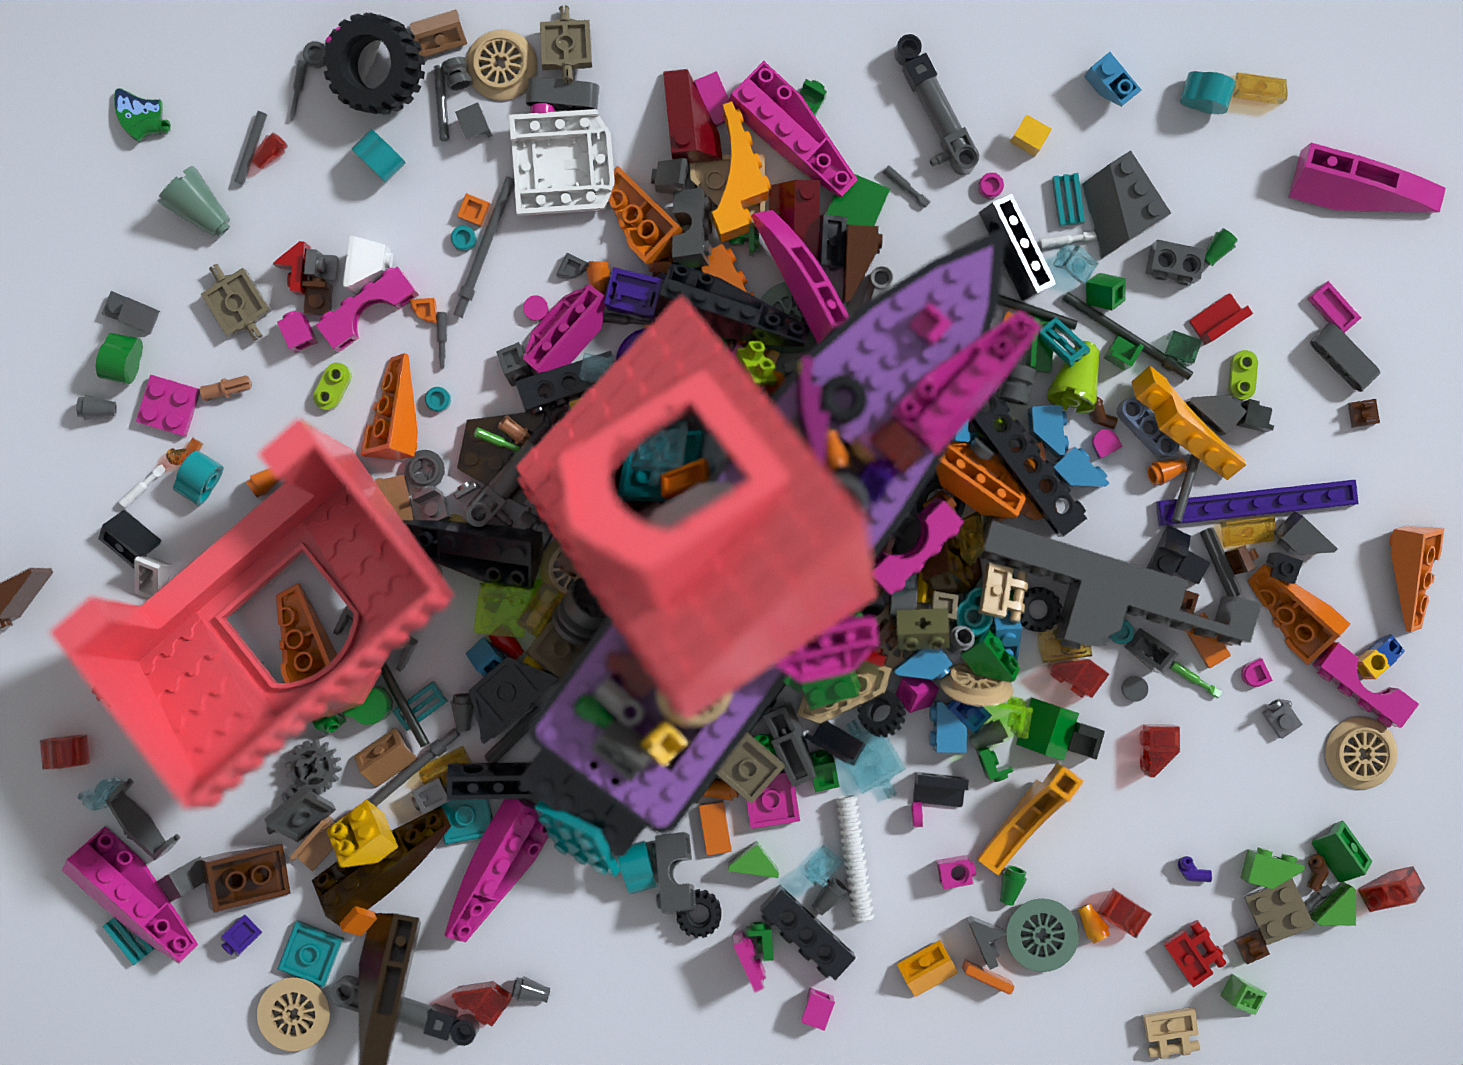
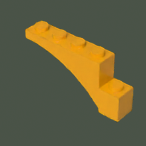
M732 101L723 104V117L728 129L731 145L730 173L721 202L717 210L712 211V222L721 243L749 233V223H752V219L747 207L768 200V190H771L768 177L766 175L762 176L759 169L762 167L758 153L753 154L750 147L753 145L749 131L744 132L742 123H744L740 109L735 110Z
M1148 366L1131 381L1136 399L1154 412L1159 430L1223 478L1229 480L1247 465L1245 459L1222 441L1183 401L1169 384L1167 378L1154 368Z
M1057 762L1043 782L1037 779L1033 782L977 857V860L996 875H999L1031 835L1052 814L1072 799L1084 781Z

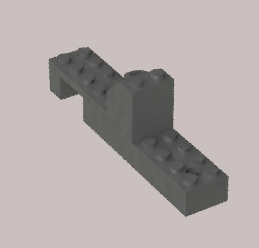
M995 521L984 524L982 537L979 540L978 553L982 554L981 559L990 562L1002 560L1006 562L1005 566L1017 570L1028 568L1030 569L1029 573L1039 577L1051 575L1054 576L1053 581L1066 585L1070 583L1061 612L1062 617L1059 619L1054 639L1061 641L1060 646L1080 650L1081 646H1106L1108 637L1121 630L1125 614L1132 616H1143L1144 614L1147 615L1146 620L1159 624L1161 622L1166 624L1169 622V627L1181 631H1192L1194 629V635L1203 638L1210 637L1216 639L1218 637L1217 642L1230 646H1241V643H1251L1261 603L1239 596L1221 597L1215 621L1180 611L1188 584L1187 580Z

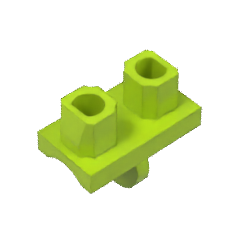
M761 341L749 342L747 348L737 349L735 355L743 370L757 387L764 384L775 386L777 382L773 373L775 366L772 360L765 358L763 354L765 347Z

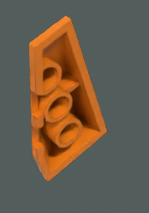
M617 166L614 169L615 186L608 201L617 216L618 223L626 236L629 247L646 264L672 256L673 235L683 234L685 231Z
M403 353L389 359L380 385L383 390L382 396L378 403H374L372 410H375L376 413L372 425L367 424L364 432L361 456L402 460L414 457L418 429L409 355Z
M1403 526L1395 528L1390 535L1389 544L1392 546L1391 558L1407 632H1414L1422 628L1429 602V597L1425 593L1431 583H1434L1435 575L1432 574L1431 570L1434 560H1440L1445 528Z
M1263 564L1247 581L1261 604L1267 607L1273 616L1272 622L1276 628L1279 627L1286 637L1284 641L1287 646L1309 665L1350 626V623L1332 606L1296 583L1290 584L1271 577L1272 568Z
M296 584L276 595L278 624L281 629V641H279L283 664H281V674L285 683L296 682L313 676L328 666L338 655L301 585Z

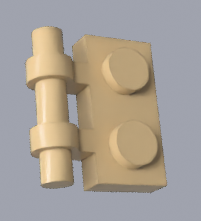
M993 563L986 564L979 613L1003 619L1006 617L1007 610L1011 612L1010 621L1020 623L1021 614L1025 610V605L1023 604L1024 592H1027L1028 583L1026 582L1027 573L1017 572L1016 579H1013V568ZM1010 588L1014 590L1013 601L1009 600Z
M1193 1007L1143 1014L1146 1040L1148 1042L1157 1041V1046L1148 1047L1150 1058L1159 1057L1160 1059H1165L1169 1055L1180 1053L1183 1056L1191 1055V1052L1200 1050L1198 1040H1189V1036L1199 1035L1196 1013ZM1179 1038V1043L1167 1045L1168 1039Z

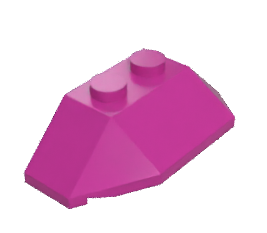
M590 284L584 286L583 289L575 290L563 296L530 333L523 360L538 373L571 364L602 329L606 297Z
M847 616L774 665L801 683L853 672L867 657L869 652L878 645L875 618Z

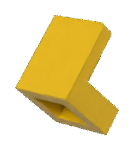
M1026 115L1010 142L1035 157L1052 128Z
M664 720L640 745L661 766H665L687 744V741Z

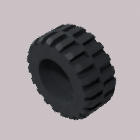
M365 12L361 15L357 13L350 16L351 21L342 20L338 23L340 29H333L329 36L332 39L330 43H325L324 50H327V55L322 59V65L327 66L324 76L326 80L331 81L329 88L332 93L339 94L338 100L343 104L349 105L350 108L372 114H390L391 111L397 112L403 109V103L410 104L414 100L413 92L419 93L422 87L418 85L420 78L424 79L425 72L421 71V65L425 64V58L419 55L422 47L418 41L413 40L415 38L413 32L406 29L405 25L399 21L380 14ZM379 40L387 47L391 64L389 74L384 82L372 89L368 88L361 80L358 71V61L363 49L369 43Z

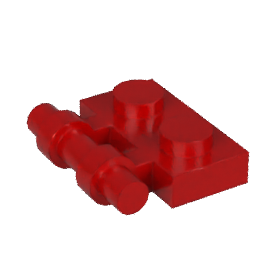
M1198 920L1190 924L1194 931L1192 936L1189 937L1186 931L1181 930L1162 943L1193 988L1214 974L1209 967L1211 963L1215 962L1218 968L1223 967L1227 963L1222 956L1223 952L1220 947L1214 945L1209 937V931L1206 927H1202ZM1200 943H1202L1207 951L1203 956L1196 948Z

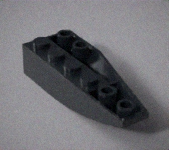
M671 262L659 293L653 316L660 317L673 301L682 295L715 336L744 342L761 341L765 345L805 346L810 330L809 326L719 277Z
M402 520L430 561L484 583L533 589L543 557V532L491 524L476 527L469 522Z

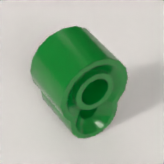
M109 333L97 354V376L105 380L131 384L138 373L143 351L142 340Z
M373 686L362 705L342 713L345 716L353 717L358 723L363 725H373L390 715L393 708V699L385 688Z

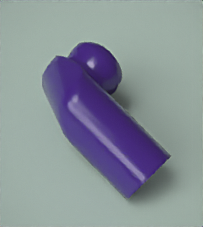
M1189 856L1179 859L1178 869L1186 880L1209 883L1212 881L1211 870L1197 869L1193 859Z

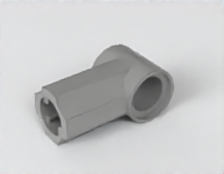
M879 266L872 271L862 306L890 288L893 274L888 267ZM875 274H885L887 276V283L884 285L877 284L874 279Z
M609 677L594 693V697L615 713L621 722L626 725L636 724L645 714L644 705L630 696ZM627 705H633L637 708L638 716L636 719H630L626 716L625 708Z

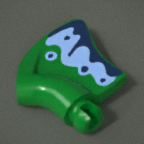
M121 88L115 90L114 105L118 121L134 140L140 142L147 135L168 133L170 131V122L167 119L162 120L161 99H143Z

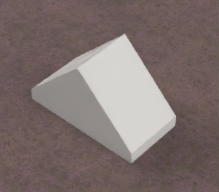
M137 556L134 560L135 593L150 599L166 585L173 566L151 557Z

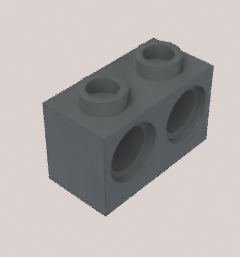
M1156 240L1151 244L1145 273L1151 274L1152 278L1156 280H1167L1169 278L1177 280V284L1190 286L1201 279L1207 250ZM1159 256H1163L1167 259V267H1163L1159 264ZM1183 261L1191 264V272L1184 270Z

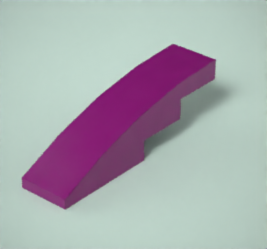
M802 356L797 363L796 395L798 418L804 444L820 464L824 466L829 413L819 411L821 385L810 384L813 358Z

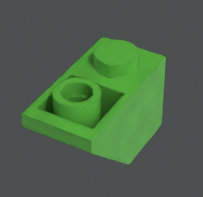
M1257 847V851L1247 850L1240 878L1248 883L1274 889L1303 872L1305 866L1296 862L1297 858L1294 856L1282 854L1280 858L1273 856V851Z

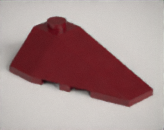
M688 69L663 71L672 160L684 158L687 159L688 164L722 160L720 134Z
M791 180L771 185V190H769V210H773L789 225L818 261L820 180Z

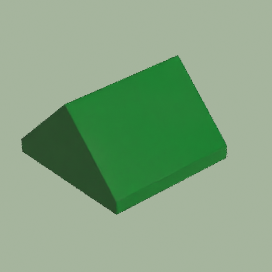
M1031 697L1016 745L1064 761L1079 713Z

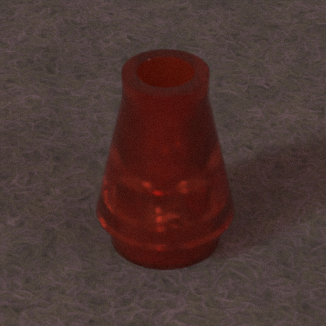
M272 132L270 135L265 136L251 160L257 167L263 169L266 165L285 154V149L288 145L279 135Z

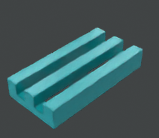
M1079 174L1053 176L1052 181L1059 227L1084 223L1085 217ZM1070 181L1073 184L1077 219L1074 217ZM1060 182L1064 183L1069 220H1065Z
M1057 317L1038 331V338L1070 367L1074 365L1076 360L1080 361L1084 354L1090 353V348ZM1053 326L1056 327V328H1057L1066 338H1068L1079 350L1076 351V350L1067 342V340H1065L1062 336H1060L1054 329H1052V327H1053Z
M434 681L407 700L410 705L431 689L434 692L412 709L414 714L435 698L440 700L418 716V722H421L448 702ZM397 707L392 712L406 731L410 730L404 716L400 713L401 710Z
M114 917L102 926L133 966L155 949L135 934L146 948L144 951L136 942L134 936Z

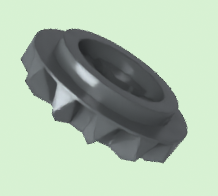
M416 451L414 457L408 458L405 464L406 478L411 485L419 489L425 486L435 487L441 483L445 475V463L433 451ZM422 460L427 466H435L429 471L428 477L425 474H416V472L422 469Z

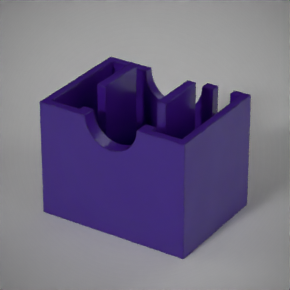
M613 267L604 303L606 309L621 314L635 315L642 319L648 318L650 321L655 322L656 316L653 315L663 286V279ZM653 293H655L656 297L654 298L653 308L649 309Z

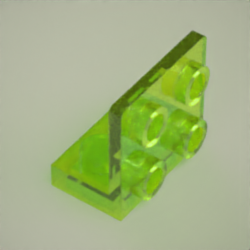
M479 582L474 633L523 638L525 635L528 602L531 601L532 590Z
M1011 696L1001 704L992 705L994 707L1014 710L1009 713L1007 726L1011 727L1010 731L1017 737L1028 738L1033 708L1026 704L1027 701L1023 700V698Z

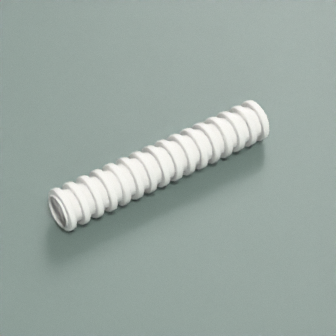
M854 795L841 796L835 799V803L838 804L836 810L840 813L837 817L841 820L838 824L839 827H842L840 835H843L841 842L844 843L842 850L845 851L843 858H846L844 865L847 866V869H845V873L848 874L846 880L849 882L847 887L851 891L848 894L852 898L850 900V905L853 906L851 913H854L852 921L867 922L874 918V914L871 913L873 906L870 905L872 898L869 897L871 891L868 890L870 883L867 882V879H869V876L865 873L868 869L864 866L867 862L863 858L865 851H862L864 843H861L863 836L860 835L862 828L859 827L861 821L858 820L860 813L857 812L859 806L855 802L858 799Z

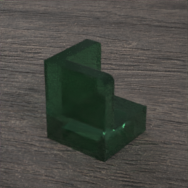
M1175 330L1169 332L1166 337L1169 342L1165 354L1179 359L1178 362L1186 367L1194 364L1202 340Z

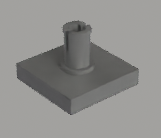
M304 786L298 791L296 788H288L286 791L289 797L283 792L281 796L285 802L267 816L264 821L267 827L299 842L336 809L332 802Z

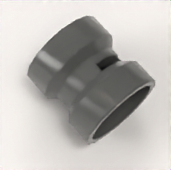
M453 57L442 63L443 71L448 76L447 85L449 90H461L472 85L471 76L466 71L467 62L464 57Z

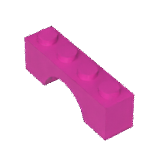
M391 267L381 274L382 278L378 281L367 283L361 288V293L357 296L346 298L341 302V307L336 311H329L321 316L320 322L316 326L334 350L341 352L359 339L358 321L368 307L379 303H386L401 309L411 299L419 296V293L399 267Z
M935 498L918 515L921 533L916 545L911 550L900 555H890L881 552L873 560L874 581L890 595L899 592L905 586V581L911 575L917 574L923 568V563L929 557L936 555L941 550V545L947 539L954 537L959 532V527L964 522L944 500Z
M1333 642L1317 657L1312 664L1318 670L1317 675L1327 682L1332 680L1338 685L1336 689L1347 697L1353 696L1358 700L1357 705L1369 713L1371 711L1378 716L1377 720L1388 728L1391 726L1402 728L1419 705V703L1398 688L1388 687L1376 693L1367 690L1358 678L1357 664L1359 658L1338 642Z

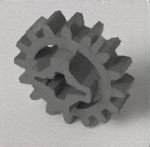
M318 739L314 740L312 745L307 740L303 742V747L300 745L295 746L296 753L288 754L292 761L285 764V767L291 770L285 774L286 777H293L294 779L290 785L298 784V790L302 786L312 792L316 789L318 794L324 792V787L327 790L332 788L333 786L330 781H338L339 777L335 773L342 770L341 767L336 766L341 757L334 758L333 756L337 750L332 749L329 751L327 749L329 746L328 742L320 746ZM307 751H316L312 757L303 755ZM325 758H326L327 761H328L329 767H327ZM313 762L316 763L315 769H317V771L314 772L311 771L312 766L309 765ZM316 777L324 779L320 783H311Z

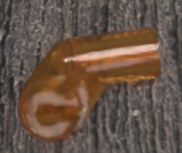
M192 437L185 449H169L166 452V458L173 465H182L192 452L201 449L203 443Z

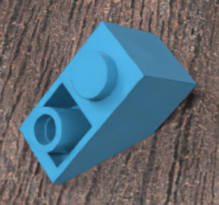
M1111 52L1091 66L1084 76L1100 96L1120 107L1142 90Z
M1062 405L1032 406L1027 409L1029 434L1038 442H1042L1043 447L1055 457L1065 455L1069 442L1068 437L1064 436L1067 414L1066 411H1062Z
M1070 448L1065 455L1061 456L1053 464L1056 470L1054 472L1055 476L1059 480H1063L1069 487L1102 488L1109 484L1105 479L1107 474L1099 466L1094 467L1089 462L1090 456L1082 448Z
M1007 610L1005 618L993 617L990 631L1002 641L1004 649L1018 662L1022 626L1021 622L1014 623L1010 621L1011 612Z
M934 700V706H930L929 710L930 721H934V729L929 732V745L933 746L935 752L967 753V727L943 702Z

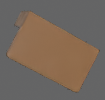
M457 9L410 23L411 31L415 35L413 40L418 41L422 47V50L419 51L421 56L427 57L467 44Z
M406 475L375 479L376 484L401 520H415Z
M396 728L354 756L359 772L375 787L380 786L417 760L416 755L405 745L401 732Z
M331 816L323 819L289 859L294 861L298 858L313 872L333 850L326 830L336 821Z

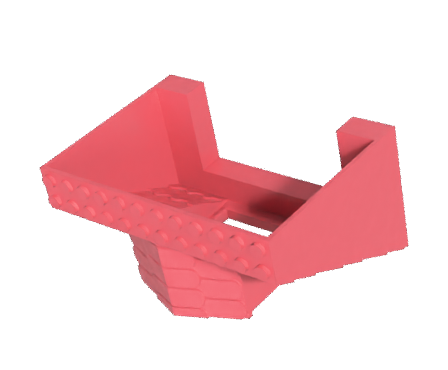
M682 295L673 301L620 360L610 367L593 388H590L566 416L516 466L520 474L517 480L524 490L526 498L530 504L535 506V510L541 520L549 526L548 529L554 539H558L561 544L560 547L567 558H571L573 566L580 577H584L586 585L593 596H597L599 604L606 615H610L613 620L612 623L619 634H623L628 647L633 654L638 656L645 672L651 675L660 694L665 695L673 713L676 716L681 714L685 721H688L877 598L866 518ZM690 410L706 432L711 431L749 481L741 486H736L732 492L689 519L688 517L685 518L681 524L673 529L655 528L638 521L620 506L612 493L610 474L649 434Z
M299 418L258 453L278 479L285 481V483L142 606L91 596L50 631V634L184 809L213 808L223 800L222 795L225 792L234 790L243 783L244 780L242 778L247 773L255 772L264 764L263 760L269 754L273 755L279 752L285 746L284 742L290 736L295 737L306 728L304 724L362 705L381 674V668L391 650L406 643L409 639L408 635L413 630L423 628L430 621L429 617L436 611L444 610L450 604L449 599L454 596L445 580L424 553L354 451ZM302 553H305L354 613L353 622L346 643L328 666L306 679L291 683H277L227 618Z

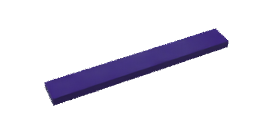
M1356 479L1191 497L1188 499L1180 524L1359 504ZM1177 499L1156 501L1159 526L1178 524L1171 521Z

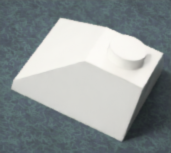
M349 236L343 286L354 295H358L361 293L360 290L364 285L370 282L375 283L382 278L381 274L388 267H392L393 253H390V249L384 244Z

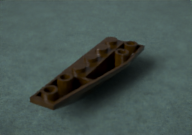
M440 806L391 830L398 848L380 862L341 867L337 861L315 877L312 883L325 916L340 926L339 923L354 906L368 910L403 882L430 854L452 826L444 809Z
M375 913L377 920L367 930L359 961V1065H388L421 926V921L418 917L396 913Z

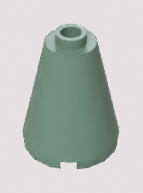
M191 166L183 171L186 176L180 178L176 176L159 195L161 199H158V202L211 236L217 234L220 237L230 228L227 224L230 218L198 170Z

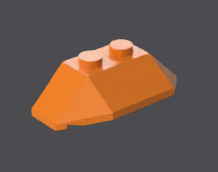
M950 442L946 453L936 467L941 486L981 515L1014 519L1018 517L1026 498L1023 493H1020L1019 487L1011 473L992 458L989 460L979 458L970 449L969 442Z

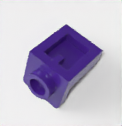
M875 459L868 465L860 479L868 491L869 500L875 505L881 500L890 483L899 474V471L894 468L893 464L885 459Z
M244 914L221 936V940L224 942L221 947L230 956L235 953L239 957L262 934V931Z

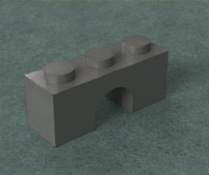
M702 187L673 192V214L680 226L691 225V227L683 234L673 235L672 258L675 263L689 268L709 266V256L712 255V245L709 240V234L712 233V223L709 218V212L712 211V200L710 196L707 197Z
M685 832L656 835L655 842L652 843V853L654 858H657V868L654 869L655 882L659 883L660 893L656 895L658 909H661V913L664 914L697 911L694 885L690 883L678 884L674 879L676 865L682 861L692 860L690 835Z

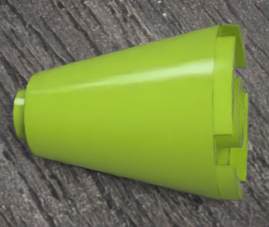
M1089 341L1083 342L1090 348V353L1084 354L1080 361L1076 360L1072 367L1064 362L1047 390L1048 401L1053 405H1062L1063 410L1067 411L1068 407L1077 408L1075 413H1090L1095 409L1097 403L1099 349L1094 343Z

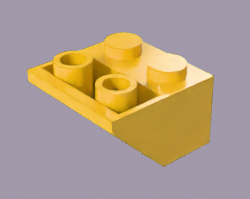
M367 799L326 830L341 867L378 863L398 848L384 812Z

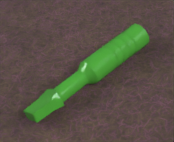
M477 427L474 432V437L498 447H505L514 452L521 448Z
M1172 662L1169 667L1170 670L1192 684H1197L1204 688L1210 695L1216 698L1220 697L1222 691L1207 684L1197 674L1178 662Z

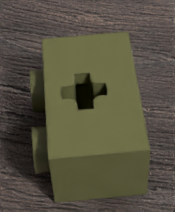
M948 608L897 610L898 649L913 651L916 649L938 650L950 648Z

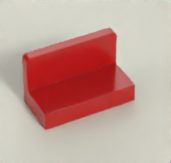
M1229 293L1189 320V323L1204 345L1251 316L1253 312L1248 305L1241 309L1232 294Z

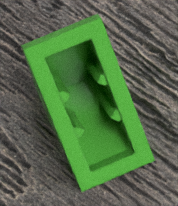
M758 841L729 861L728 871L772 878L779 877L777 866Z
M1345 882L1340 883L1310 914L1312 921L1320 926H1356V889Z
M1231 974L1220 996L1235 1008L1256 1015L1267 993Z

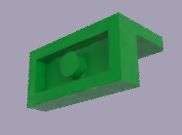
M1033 318L1034 321L1041 325V328L1048 323L1039 321V318ZM1037 333L1027 347L1025 366L1031 367L1037 372L1051 373L1053 351L1038 338Z
M1344 821L1335 823L1329 834L1312 841V845L1319 855L1324 858L1326 865L1340 883L1366 875L1373 862Z

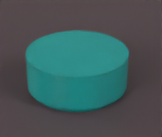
M461 225L452 231L451 242L457 250L467 252L475 247L477 237L470 227Z
M433 387L427 391L425 403L432 411L443 412L449 408L451 396L444 388Z
M1123 620L1121 630L1113 633L1109 638L1116 644H1127L1134 637V627L1129 621Z

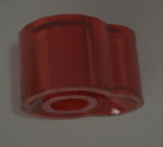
M889 417L868 439L873 447L904 475L926 453L916 439L892 417Z
M87 734L39 740L42 769H59L90 763Z
M1114 888L1111 889L1097 911L1106 920L1135 938L1138 937L1152 915L1148 910Z

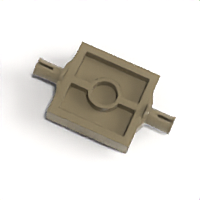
M562 5L559 7L560 19L540 22L542 70H562L563 83L567 84L568 75L570 84L573 82L572 70L592 68L590 20L571 19L569 16L570 8L565 5L564 14Z
M214 264V268L211 266L209 270L216 279V282L211 288L201 293V296L226 336L231 337L237 332L247 329L252 340H258L263 335L255 323L270 313L271 309L246 269L241 268L233 274L224 275L219 264Z

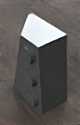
M1131 150L1108 164L1082 184L1089 213L1092 215L1096 238L1100 246L1101 259L1163 221L1171 214Z

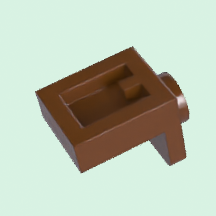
M310 277V281H302V287L305 288L304 314L324 315L331 311L333 286L325 282L324 278Z

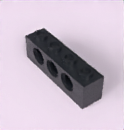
M1013 194L992 202L978 212L989 234L1007 227L1003 264L1022 301L1056 284Z
M612 352L601 353L515 381L525 413L531 412L532 415L540 414L546 411L545 407L553 404H555V407L569 404V399L575 397L582 398L597 383L589 382L585 377L586 374L590 371H595L601 379L615 363ZM565 379H572L576 382V387L573 390H566L562 387V382ZM547 386L551 388L552 395L548 398L540 397L538 390L541 387Z
M532 762L448 764L447 800L538 798L523 787L520 782L521 776Z
M781 884L760 906L763 913L761 918L771 927L775 924L781 930L779 933L781 937L789 944L794 942L800 948L798 952L807 961L810 959L818 964L817 970L824 977L828 978L831 976L836 981L856 959L854 952ZM789 911L795 916L791 922H784L780 918L781 915ZM803 929H810L813 935L809 939H802L799 933ZM828 946L831 948V953L828 956H820L818 954L819 948Z

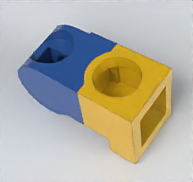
M1392 634L1386 635L1376 641L1361 656H1357L1359 658L1357 672L1364 680L1377 679L1397 661L1405 650Z

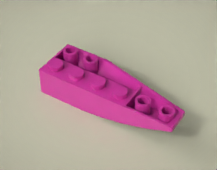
M765 61L731 93L728 102H733L735 110L740 109L744 123L776 152L811 179L820 180L821 186L840 198L857 182V177L802 96Z
M1310 143L1300 151L1288 198L1335 211L1438 213L1442 206L1446 188L1376 160Z
M773 210L753 213L751 217L817 343H821L850 317L845 306L816 258L789 225Z
M1022 311L1017 312L930 371L892 411V414L918 442L937 455L1003 381L1041 329V325Z
M530 799L503 800L486 829L463 877L444 933L446 938L466 943L536 860L549 836L546 834V827L539 821L540 817L535 810L537 805Z
M106 826L66 860L61 871L115 919L173 961L180 964L198 946V943L144 861Z

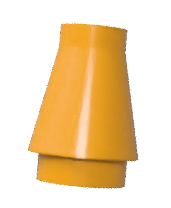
M1091 903L1077 910L1086 937L1093 944L1110 935L1108 931L1110 927L1094 910Z

